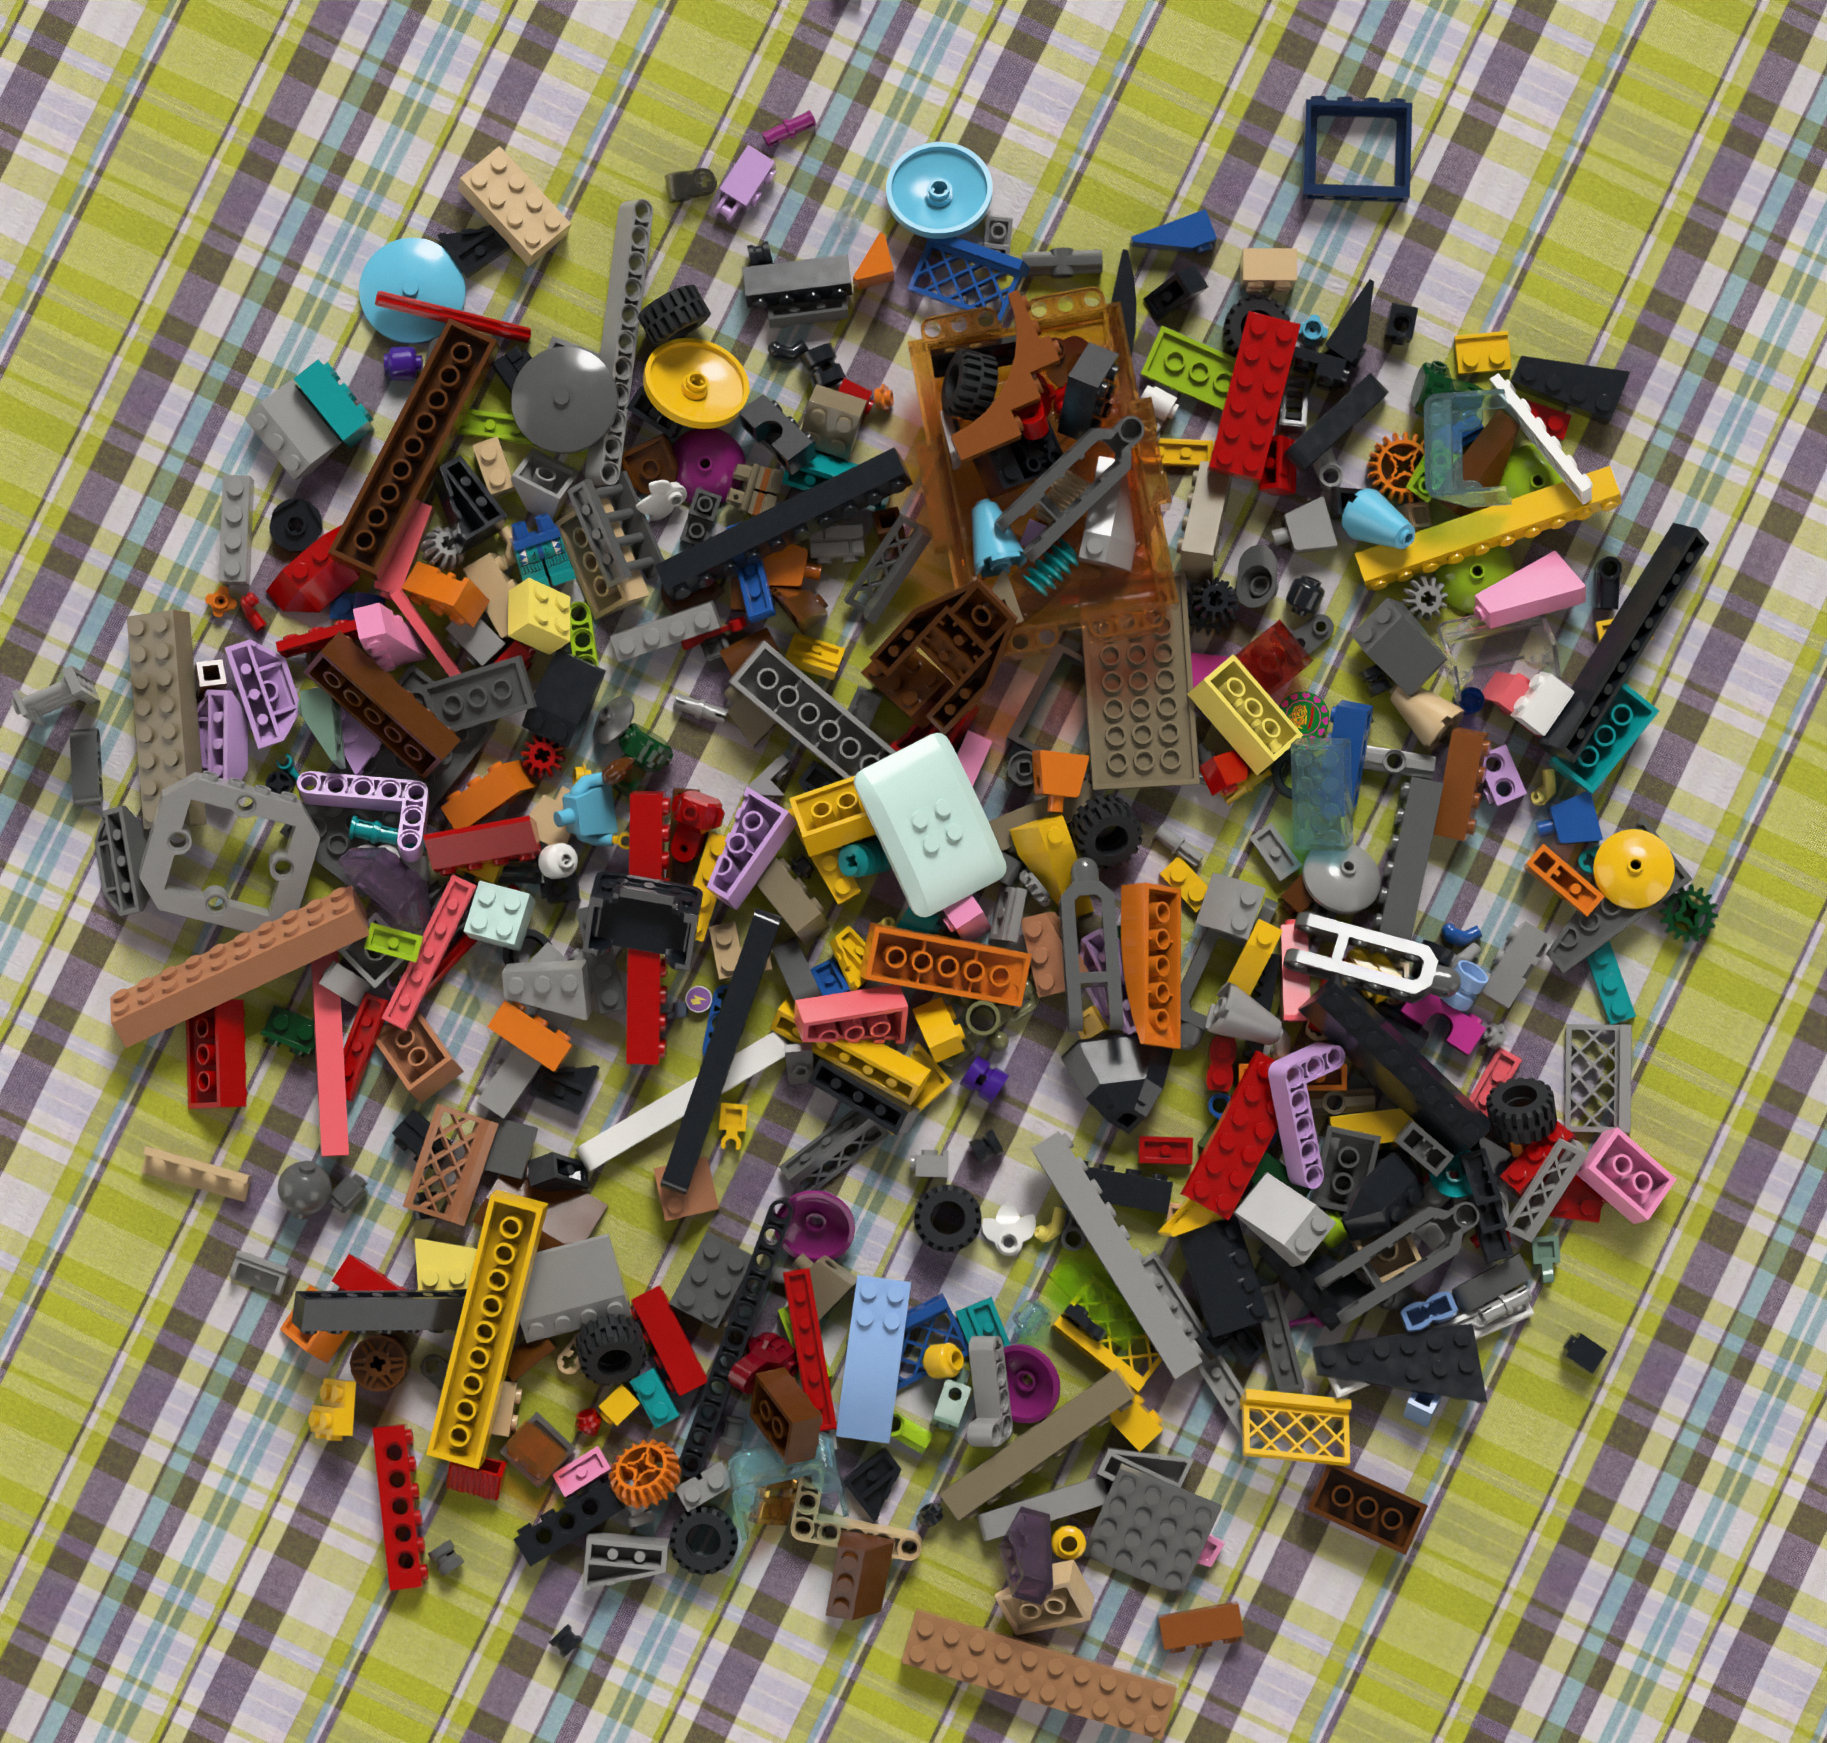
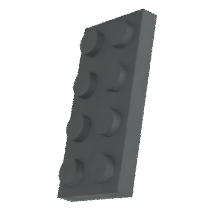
M522 655L420 686L426 707L435 714L439 721L445 726L450 727L454 732L537 707Z

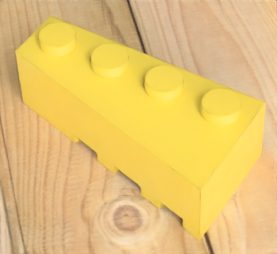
M415 1238L418 1290L467 1289L477 1248Z

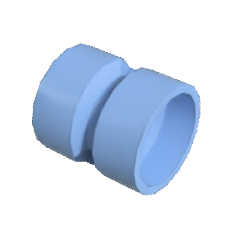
M1461 960L1454 968L1461 978L1458 992L1451 997L1441 998L1452 1008L1459 1011H1467L1477 997L1476 994H1479L1488 982V976L1476 964Z

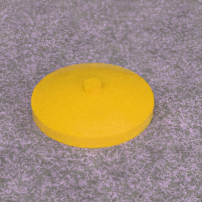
M679 338L660 345L649 356L643 373L644 389L653 406L670 420L687 427L711 429L732 422L739 416V411L745 407L749 395L748 376L740 362L724 348L702 339Z

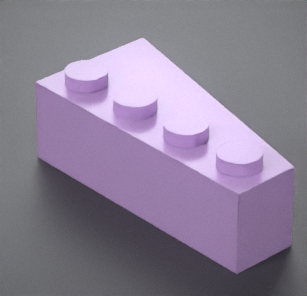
M746 787L744 792L745 798L741 808L738 807L735 823L731 833L728 832L725 848L722 855L718 857L707 885L709 891L717 899L735 910H738L797 824V821L787 810L749 787Z

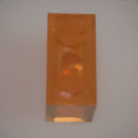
M528 1419L522 1423L505 1444L509 1449L506 1453L517 1462L521 1460L526 1462L530 1466L527 1470L539 1480L542 1477L547 1480L569 1454V1452Z

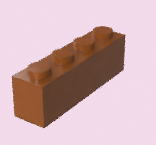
M1461 727L1452 730L1443 779L1444 785L1433 835L1466 841L1470 838V835H1474L1477 826V820L1473 819L1475 809H1479L1482 794L1478 793L1480 783H1483L1487 770L1486 767H1483L1484 758L1489 756L1491 741H1488L1489 733Z

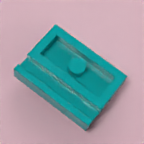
M992 1297L955 1311L968 1345L972 1336H999L1002 1339L1003 1347L1011 1345Z

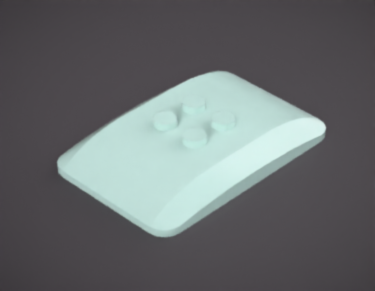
M941 733L930 734L860 770L854 777L855 790L909 906L917 916H931L1000 880L1006 873V862L995 835L947 736Z

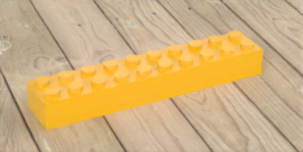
M495 1190L490 1195L426 1455L479 1469L485 1462L548 1203L500 1190Z

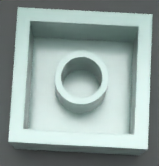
M479 881L463 932L474 940L521 951L536 900L529 893Z

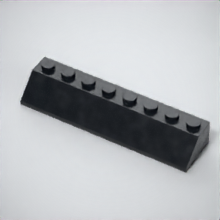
M1337 972L1298 1008L1334 1045L1341 1046L1344 1049L1345 1055L1388 1097L1453 1156L1471 1149L1490 1131L1491 1120Z

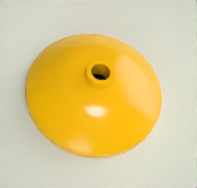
M1638 829L1623 830L1607 838L1598 849L1593 864V875L1599 891L1611 903L1626 909H1642L1660 901L1670 889L1675 873L1674 860L1666 844L1654 834ZM1637 861L1640 864V868L1637 870L1633 869L1630 865L1631 862Z

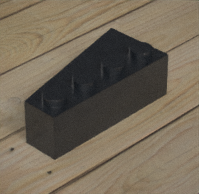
M1521 356L1517 361L1510 382L1515 389L1607 425L1612 419L1630 371Z

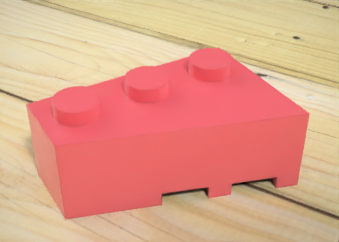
M1496 671L1478 698L1484 702L1490 701L1501 708L1499 712L1505 716L1511 715L1514 711L1515 702L1521 696H1524L1530 688V680L1520 673L1513 675ZM1522 724L1520 725V726H1522L1523 728H1525L1526 730H1528L1529 732H1531L1529 729H1527V728H1526L1525 726H1523Z

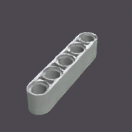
M1097 1476L979 1513L976 1517L983 1539L987 1541L1103 1505L1108 1492L1103 1476Z

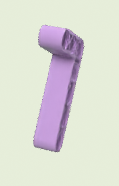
M313 771L304 772L298 777L299 797L306 804L401 812L397 837L399 854L407 862H415L422 857L425 843L423 835L426 834L430 807L428 788L422 781ZM307 786H316L313 790H305ZM334 788L343 789L338 793L331 792ZM361 790L369 791V793L366 795L358 794V792ZM389 792L396 793V795L393 797L384 796ZM417 794L423 796L418 800H414L411 798L412 796ZM411 819H419V820H420V821H419L418 823H416V824H410V823H408V821L411 820ZM408 843L416 844L413 848L408 849L404 847Z
M1316 1042L1274 1061L1269 1067L1268 1077L1288 1178L1292 1184L1316 1189L1323 1182L1324 1172L1306 1083L1337 1070L1343 1065L1345 1052L1341 1046Z

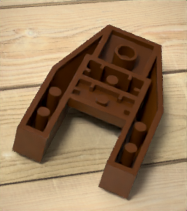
M979 578L914 608L869 658L889 677L903 666L920 648L955 685L930 710L926 717L945 735L963 720L992 686L1018 617Z

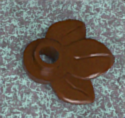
M1070 336L1064 340L1056 337L1051 338L1052 341H1058L1063 355L1059 356L1060 364L1047 369L1046 374L1052 383L1058 387L1065 385L1069 373L1089 344L1079 336Z

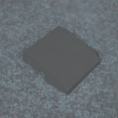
M489 1116L488 1120L499 1125L483 1170L524 1180L538 1128Z

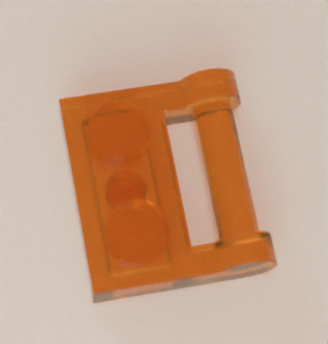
M759 1474L754 1482L757 1490L750 1506L748 1521L755 1524L787 1526L798 1489L797 1478L793 1476L772 1478L767 1474ZM771 1488L782 1489V1496L769 1495Z

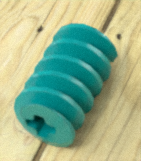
M1060 537L1058 538L1060 547L1052 544L1050 546L1052 554L1048 552L1042 554L1045 562L1039 559L1034 561L1037 570L1028 567L1027 573L1029 577L1020 574L1034 591L1045 597L1048 596L1045 589L1046 586L1052 589L1056 588L1053 582L1054 579L1061 582L1064 581L1061 575L1062 571L1069 575L1072 573L1068 566L1069 564L1076 567L1079 566L1076 559L1078 555Z
M879 839L847 845L842 848L838 856L840 870L845 876L862 877L887 872L892 869Z

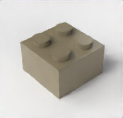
M816 384L809 399L801 431L803 433L808 432L813 437L816 443L814 445L815 450L849 460L857 440L867 400Z

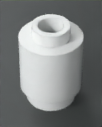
M1148 385L1138 402L1139 405L1143 406L1144 411L1163 421L1167 417L1172 419L1179 408V405L1175 403L1177 400L1175 396L1156 386L1153 388Z

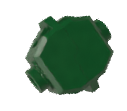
M1434 360L1432 364L1425 362L1419 369L1413 385L1411 400L1415 414L1425 418L1430 415L1440 416L1447 409L1476 414L1485 392L1477 385L1452 379L1447 365L1441 361Z
M631 723L624 734L618 738V745L623 753L621 758H634L633 767L626 771V776L623 780L611 785L612 789L627 797L630 796L631 792L636 791L647 772H659L663 765L667 766L673 758L672 749L663 738L636 723Z

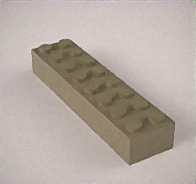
M178 610L127 616L143 828L146 830H151L162 790L195 772L202 773L190 612ZM190 800L184 824L188 827L207 825L204 802Z

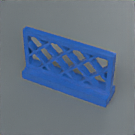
M957 237L946 239L926 238L928 241L907 289L910 292L1003 324L1010 308L1008 293L1018 290L1022 278H1026L1030 267L1024 260ZM932 250L941 252L944 260L931 266L928 259ZM959 259L964 260L967 269L954 274L950 263ZM947 266L950 277L937 282L933 272ZM982 267L988 268L991 276L977 282L974 271ZM930 274L933 285L925 289L917 287L920 278ZM970 274L974 284L960 290L957 279ZM1006 275L1014 277L1010 287L1004 290L1000 289L997 279ZM953 282L957 293L948 297L943 296L940 287ZM994 282L997 293L984 299L980 288ZM977 290L980 301L972 305L966 304L963 296ZM1000 298L1002 307L999 314L989 312L986 304Z
M943 1293L907 1310L904 1332L906 1336L903 1339L901 1361L915 1365L913 1374L907 1378L898 1376L900 1381L897 1383V1390L928 1375L925 1369L917 1371L919 1367L924 1368L920 1362L925 1349L929 1347L927 1342L931 1331L945 1335L943 1343H947L949 1337L960 1340L964 1347L961 1350L963 1357L969 1355V1345ZM947 1313L950 1319L947 1332L933 1327L936 1317ZM930 1321L929 1326L925 1325L924 1323ZM916 1327L927 1329L923 1344L909 1339L912 1329ZM953 1327L957 1335L951 1333ZM907 1343L921 1347L917 1362L903 1357Z

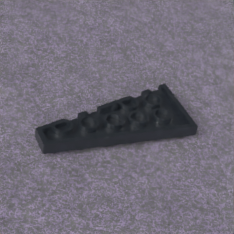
M1473 1323L1312 1348L1317 1376L1346 1381L1352 1380L1369 1385H1381L1404 1391L1433 1396L1440 1395L1457 1400L1463 1399L1487 1404Z

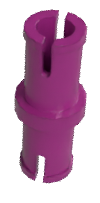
M808 110L791 120L787 118L782 120V124L762 132L767 147L770 148L788 138L791 140L796 138V134L813 126L815 127L817 124L813 114Z

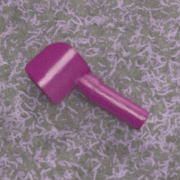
M1311 1310L1307 1316L1288 1322L1290 1328L1311 1322L1318 1328L1325 1326Z

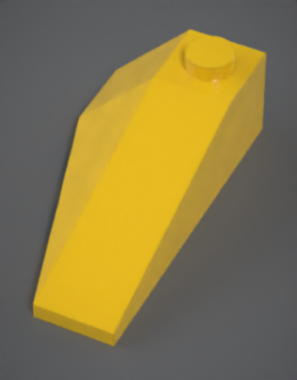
M1053 813L1009 829L1018 856L1059 906L1061 895L1071 885V867L1078 858L1064 817L1061 813ZM1089 895L1077 897L1075 900L1076 917L1094 911Z

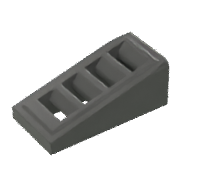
M1287 377L1281 400L1280 433L1304 434L1306 432L1310 378ZM1288 387L1303 388V392L1287 391ZM1287 398H1296L1303 400L1302 402L1287 401ZM1286 409L1302 410V413L1286 412Z

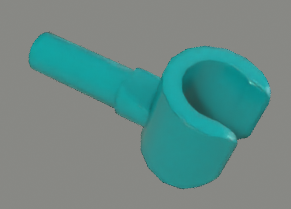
M285 754L289 758V764L282 766L278 760H276V764L281 770L292 775L297 782L300 775L295 769V761L290 755Z

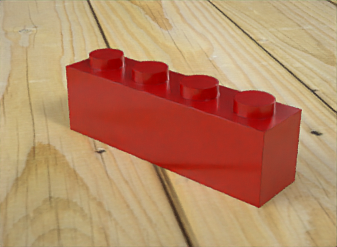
M659 1285L631 1299L633 1304L630 1306L631 1313L636 1321L641 1320L645 1328L642 1330V1334L648 1345L653 1343L657 1351L653 1356L660 1370L666 1369L669 1378L665 1380L672 1394L677 1392L680 1397L707 1383L708 1377L672 1305L669 1304L670 1301L662 1286Z

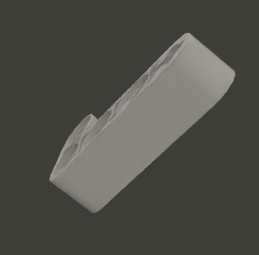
M972 1336L969 1341V1358L977 1418L968 1426L967 1439L970 1446L998 1447L1010 1438L1013 1430L1003 1342L999 1336Z

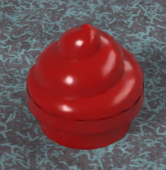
M587 1408L576 1414L577 1420L575 1425L577 1429L586 1435L595 1437L602 1424V1417L597 1413L596 1409Z

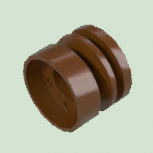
M388 1334L373 1335L360 1341L352 1351L350 1358L351 1374L355 1381L364 1389L374 1392L387 1391L400 1385L408 1376L411 1367L410 1352L405 1343L397 1337ZM376 1356L379 1359L385 1360L386 1364L382 1365V1371H380L379 1367L374 1368L373 1366Z

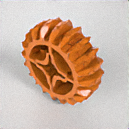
M1395 432L1392 434L1393 442L1385 436L1382 439L1385 447L1379 443H1376L1374 446L1379 454L1376 452H1370L1369 457L1375 460V462H1368L1366 467L1375 469V471L1368 473L1367 477L1368 479H1377L1371 484V487L1376 488L1380 485L1382 489L1379 492L1382 495L1385 491L1390 493L1387 497L1389 502L1396 495L1398 496V504H1402L1404 496H1406L1408 503H1413V494L1415 493L1408 488H1398L1393 485L1401 479L1409 481L1415 471L1413 466L1415 459L1418 456L1422 459L1427 452L1424 447L1428 441L1424 439L1419 445L1416 443L1418 439L1417 434H1414L1412 440H1408V432H1404L1402 440H1399V436ZM1408 448L1412 452L1407 456L1401 457L1396 453L1392 454L1390 450ZM1383 457L1388 460L1387 463L1392 468V474L1387 480L1381 469ZM1411 459L1406 469L1409 472L1403 471L1397 477H1394L1399 468L1396 464L1402 465Z
M643 1439L640 1445L633 1442L632 1448L629 1450L623 1448L624 1454L622 1456L616 1455L617 1463L610 1464L612 1470L609 1473L611 1489L615 1492L618 1500L623 1501L628 1507L633 1505L637 1510L642 1505L648 1509L651 1503L658 1506L659 1500L662 1498L668 1500L667 1494L675 1493L674 1485L680 1484L679 1476L682 1475L681 1468L678 1465L679 1458L674 1450L663 1441L658 1443L654 1439L649 1443ZM658 1462L663 1463L662 1468L657 1467ZM628 1480H633V1486L628 1485Z

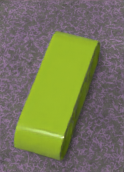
M574 602L570 605L572 655L585 661H591L595 666L600 667L592 612L586 603ZM578 608H583L587 612V616L583 621H575L572 617L573 612ZM583 634L590 637L589 645L584 648L578 647L576 645L577 638Z

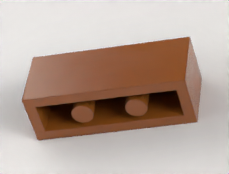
M1237 1601L1157 1615L1164 1650L1169 1649L1170 1653L1186 1651L1185 1646L1196 1645L1197 1649L1213 1646L1212 1641L1223 1640V1644L1239 1641L1240 1636H1244L1240 1608Z

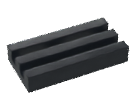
M539 857L531 861H524L527 863H537V867L504 866L502 871L536 873V878L500 877L498 883H542V872L538 864ZM511 859L509 862H520V859Z

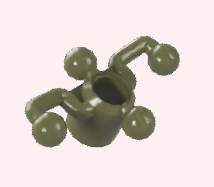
M1027 977L1023 998L1029 1001L1016 1011H1013L1006 1004H993L988 1001L977 1002V999L956 996L958 1004L963 1008H968L965 1016L966 1025L962 1028L966 1037L962 1042L966 1047H964L965 1051L940 1062L947 1068L956 1067L975 1052L976 1044L986 1036H988V1045L993 1051L1001 1052L1008 1047L1009 1038L1003 1031H997V1028L1007 1021H1020L1038 1007L1040 1002L1036 993L1035 981ZM985 1008L992 1012L994 1022L989 1029L978 1030L973 1026L971 1017L977 1009Z

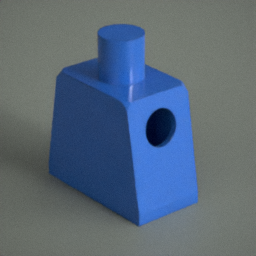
M1587 791L1548 808L1549 819L1535 823L1539 838L1554 835L1556 845L1595 843L1603 840L1592 795Z

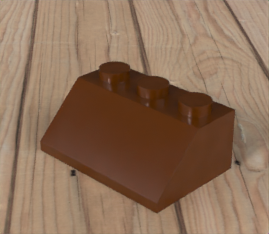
M841 1530L825 1616L853 1621L881 1612L894 1539Z

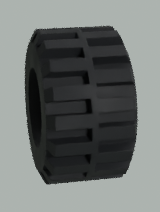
M685 285L660 296L648 304L637 318L652 345L656 347L693 332L707 321L711 312L695 285Z
M1250 295L1248 299L1242 298L1236 305L1234 304L1231 307L1223 326V341L1226 342L1228 352L1231 351L1233 353V357L1236 358L1242 336L1241 326L1246 320L1248 311L1290 321L1289 315H1286L1284 312L1285 308L1282 305L1276 304L1277 300L1273 298L1271 300L1266 299L1267 296L1265 295L1260 297Z
M959 349L947 367L942 384L941 402L945 414L975 421L987 411L993 402L998 383V365L995 357L967 349Z
M1102 795L1096 796V800L1092 801L1089 799L1085 801L1087 804L1084 807L1080 805L1077 809L1079 813L1073 814L1071 818L1073 823L1070 824L1069 829L1071 831V839L1081 856L1094 860L1098 868H1101L1103 865L1105 869H1111L1112 865L1119 867L1124 860L1127 862L1131 860L1130 855L1132 853L1136 854L1139 850L1137 845L1142 844L1143 839L1141 835H1143V829L1129 804L1118 796L1114 798L1113 795H1107L1106 798H1103ZM1116 826L1114 831L1108 836L1096 838L1104 828Z
M1519 1077L1518 1079L1506 1080L1507 1082L1504 1083L1501 1082L1497 1084L1496 1088L1490 1090V1094L1486 1098L1488 1118L1491 1120L1490 1131L1492 1134H1495V1138L1498 1140L1503 1139V1142L1508 1144L1514 1143V1145H1520L1521 1143H1525V1145L1531 1144L1533 1141L1538 1142L1542 1140V1137L1549 1136L1551 1134L1550 1131H1554L1556 1128L1557 1115L1554 1094L1551 1091V1087L1548 1084L1545 1085L1543 1081H1536L1535 1078L1530 1077L1528 1079Z
M941 1185L926 1192L919 1200L914 1215L915 1227L919 1237L926 1245L941 1252H956L970 1245L978 1235L982 1220L980 1206L974 1196L965 1189L955 1185ZM946 1202L956 1204L964 1214V1223L961 1229L950 1235L938 1232L932 1223L933 1211L938 1205Z
M608 1314L607 1317L599 1316L595 1321L590 1320L587 1323V1327H582L580 1334L576 1337V1349L581 1370L589 1381L593 1380L595 1384L603 1383L604 1386H610V1384H615V1386L621 1385V1382H629L632 1380L631 1377H637L640 1374V1370L646 1366L645 1361L648 1360L642 1330L640 1325L635 1323L631 1317L625 1318V1315L621 1314L618 1317H614V1314Z
M703 1505L683 1513L673 1525L669 1543L673 1553L672 1556L674 1560H677L679 1566L687 1569L689 1573L703 1576L706 1574L712 1575L724 1569L734 1557L738 1545L737 1528L734 1526L731 1517H728L721 1509ZM701 1524L714 1527L720 1536V1545L717 1551L709 1556L695 1554L688 1544L690 1531Z

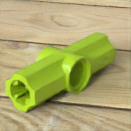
M894 1411L893 1416L900 1419L901 1426L898 1430L891 1431L890 1436L923 1454L934 1434L904 1417L899 1412Z

